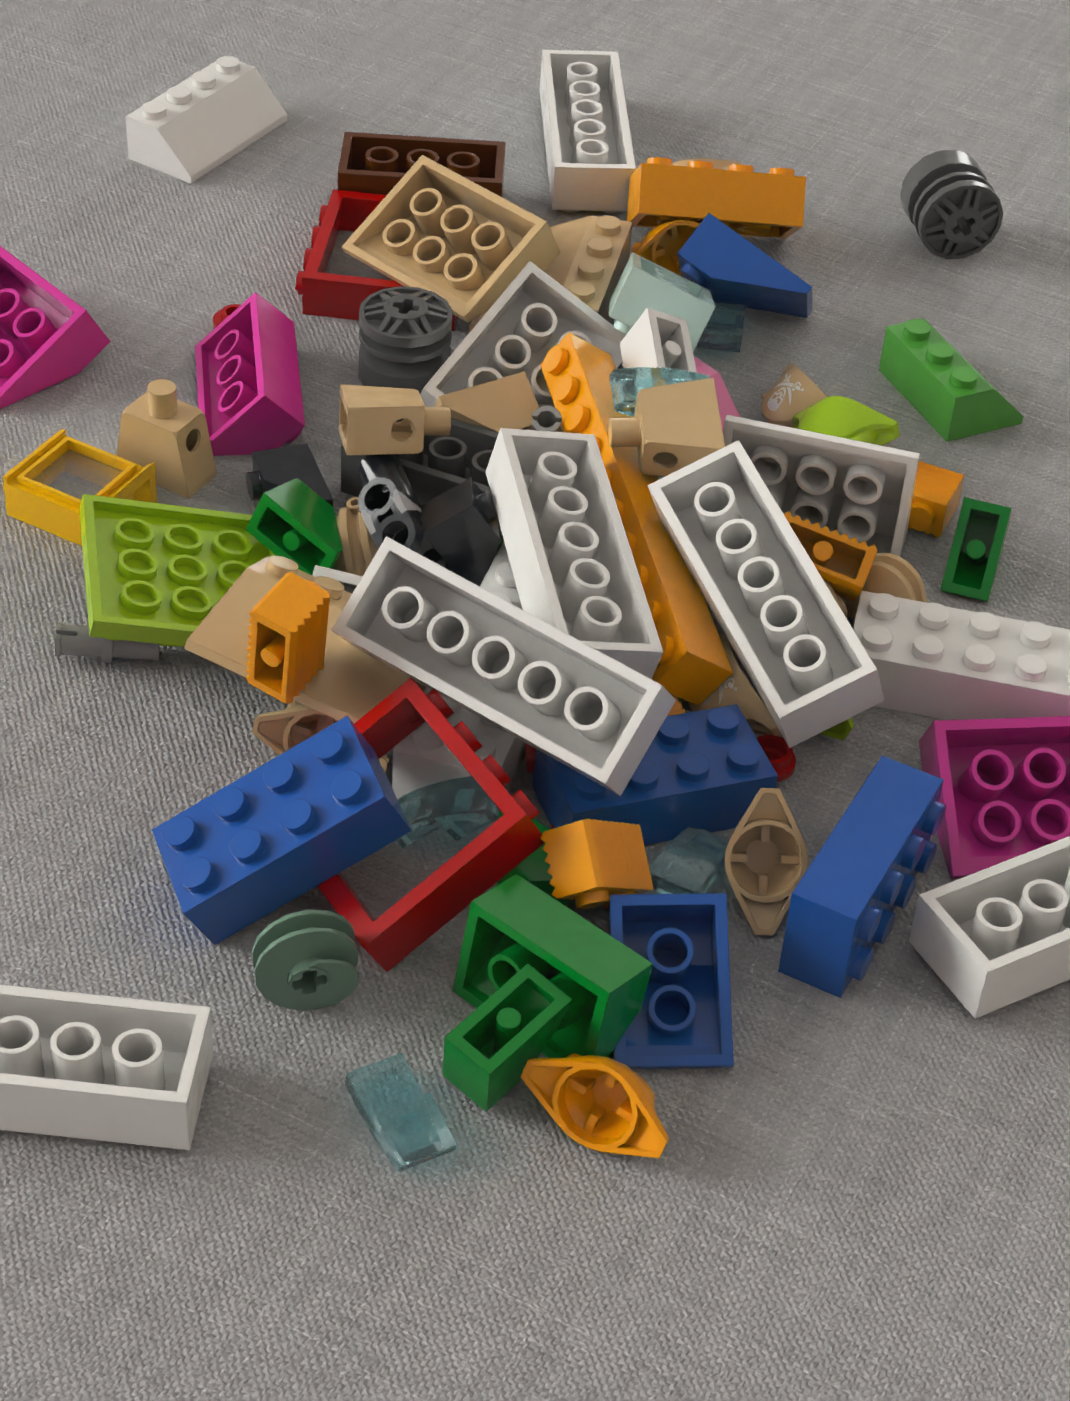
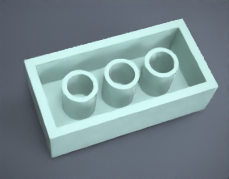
M632 252L610 297L609 317L614 319L613 327L625 334L630 331L647 308L685 319L688 323L692 350L694 351L716 306L709 289Z

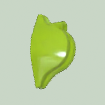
M842 396L826 397L792 417L793 426L796 429L881 446L900 436L898 421L858 401Z

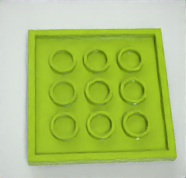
M89 494L82 495L79 512L90 637L105 638L113 641L125 640L154 643L161 646L185 647L189 636L245 569L268 556H276L246 531L252 517L249 514Z

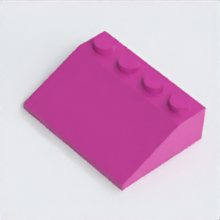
M0 246V409L80 373L111 341L83 307Z
M1070 716L934 720L920 738L919 748L922 771L944 779L939 802L946 805V810L937 835L950 879L966 877L1070 836Z

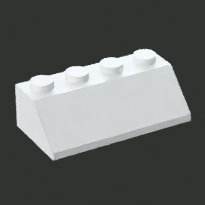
M223 56L126 116L128 159L192 184L286 122L287 113L256 67L240 62L236 57Z

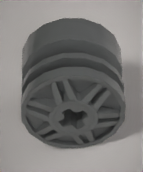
M939 150L927 155L911 167L902 182L900 198L903 208L911 223L915 226L916 232L924 246L935 256L944 259H963L978 253L992 242L1001 228L1003 218L1001 201L994 192L993 187L987 182V178L979 165L969 154L958 150Z
M399 286L377 291L369 295L360 304L359 340L361 343L359 348L358 378L363 386L415 389L421 394L424 386L451 355V348L449 346L451 345L453 310L447 300L435 292L422 288Z

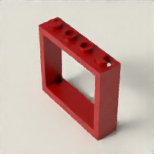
M333 189L328 205H321L319 226H314L311 248H306L304 271H298L295 290L298 291V294L302 295V314L359 320L360 304L369 295L382 289L403 286L394 280L325 273L339 231L355 232L387 195ZM453 314L451 328L452 331H455L458 317Z
M412 678L398 687L355 722L354 725L374 749L378 759H380L426 721L503 813V816L377 919L374 918L341 873L318 885V888L335 911L344 916L353 925L355 938L386 972L470 905L472 900L482 895L545 843L540 839L542 833L532 822V819L539 814L536 807L521 790H518L512 796L504 787L512 780L491 754L481 761L475 752L483 746L463 721H460L453 727L447 719L454 712L435 689H431L425 694Z

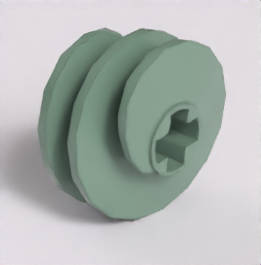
M303 910L287 914L268 924L256 937L251 952L255 983L263 997L279 1007L298 1011L322 1009L338 1004L352 995L359 983V972L355 968L358 964L355 932L353 925L340 914L328 910Z

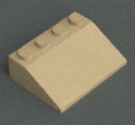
M424 155L416 161L342 246L345 253L404 287H418L435 292L447 300L453 310V315L466 322L489 310L529 261L545 271L561 253L547 221Z
M606 215L601 217L588 216L551 226V232L561 253L544 272L608 321L609 300L630 255L632 222L622 221L617 217ZM479 316L472 319L469 325V333L480 321Z
M268 556L247 567L189 636L184 647L185 650L246 677L248 675L246 663L249 661L246 657L249 654L247 651L249 644L247 642L250 640L248 637L250 633L248 627L251 625L248 621L251 618L249 612L286 573L293 572L306 580L317 583L324 590L328 591L330 596L324 667L322 670H318L317 676H313L311 683H306L305 689L300 690L299 696L293 697V700L338 721L348 716L355 723L410 679L355 648L331 631L352 593L344 590L342 583L329 577H314L298 569L299 566L296 562L282 556ZM415 681V683L424 692L426 687Z

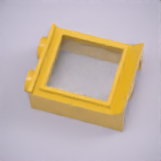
M61 429L3 476L7 515L82 546L79 512L82 495L89 494L157 503L155 461L142 467L66 436V430Z

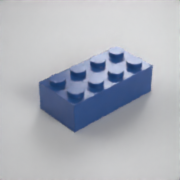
M734 704L667 716L621 796L537 749L532 786L550 825L552 822L554 828L590 818L591 820L624 822V824H640L644 845L736 828L760 788H776L778 775L738 705Z
M348 716L152 829L183 914L214 945L412 831L374 749Z
M883 755L881 756L792 892L778 972L839 998L842 997L853 978L858 981L864 978L873 957L874 950L871 949L875 942L884 944L895 920V913L893 911L896 906L905 909L915 889L916 873L926 874L932 864L937 844L931 842L930 838L931 835L934 836L938 831L946 810V805L939 802L944 779Z

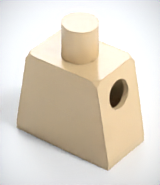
M714 378L641 389L637 393L634 417L609 418L608 439L610 448L637 447L640 471L646 475L667 476L725 447Z
M157 379L147 385V392L127 406L121 414L117 456L142 467L155 461L156 485L189 499L216 476V467L206 417L201 409L177 400L174 382L167 379Z
M340 385L339 433L346 455L418 454L423 452L424 436L450 435V407H425L418 390ZM405 418L401 422L395 423L397 420Z

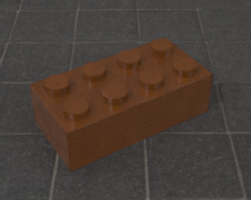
M345 132L337 173L338 190L387 195L416 161L424 155L503 198L506 142Z

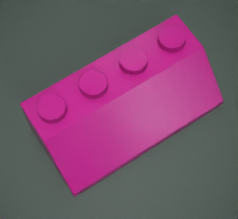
M255 292L195 346L198 408L202 410L206 417L213 456L252 455V452L280 448L285 443L294 441L305 427L294 322Z

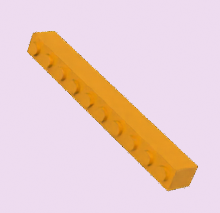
M568 332L557 346L549 350L544 361L540 364L555 408L562 415L561 425L565 433L595 435L663 649V654L652 680L663 685L669 693L700 706L733 673L705 598L659 519L648 488L649 484L659 480L658 476L646 475L640 471L637 447L610 448L609 418L634 417L612 357L609 353Z

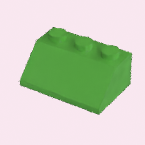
M924 318L911 319L904 323L886 326L879 371L946 442L1022 424L1024 416Z

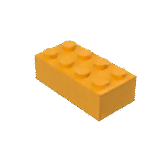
M651 157L647 159V163H641L629 177L627 221L632 222L634 227L655 228L660 224L677 219L701 223L707 214L710 213L739 235L786 239L803 227L806 177L794 176V170L789 168H771L769 173L754 172V167L751 165L733 164L729 165V170L713 169V163L707 161H690L688 166L672 165V160L669 158Z

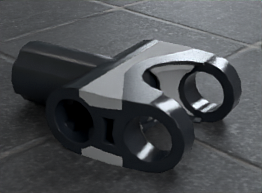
M397 454L367 455L361 460L358 474L364 485L359 494L358 506L376 547L379 549L387 536L435 563L443 560L422 534L421 504L415 495ZM445 564V568L452 571L447 564Z

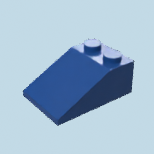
M710 213L707 214L677 253L681 276L709 289L714 303L808 318L812 312V286Z
M726 893L610 895L608 934L653 963L641 1010L613 1049L614 1060L626 1064L631 1069L733 1068Z

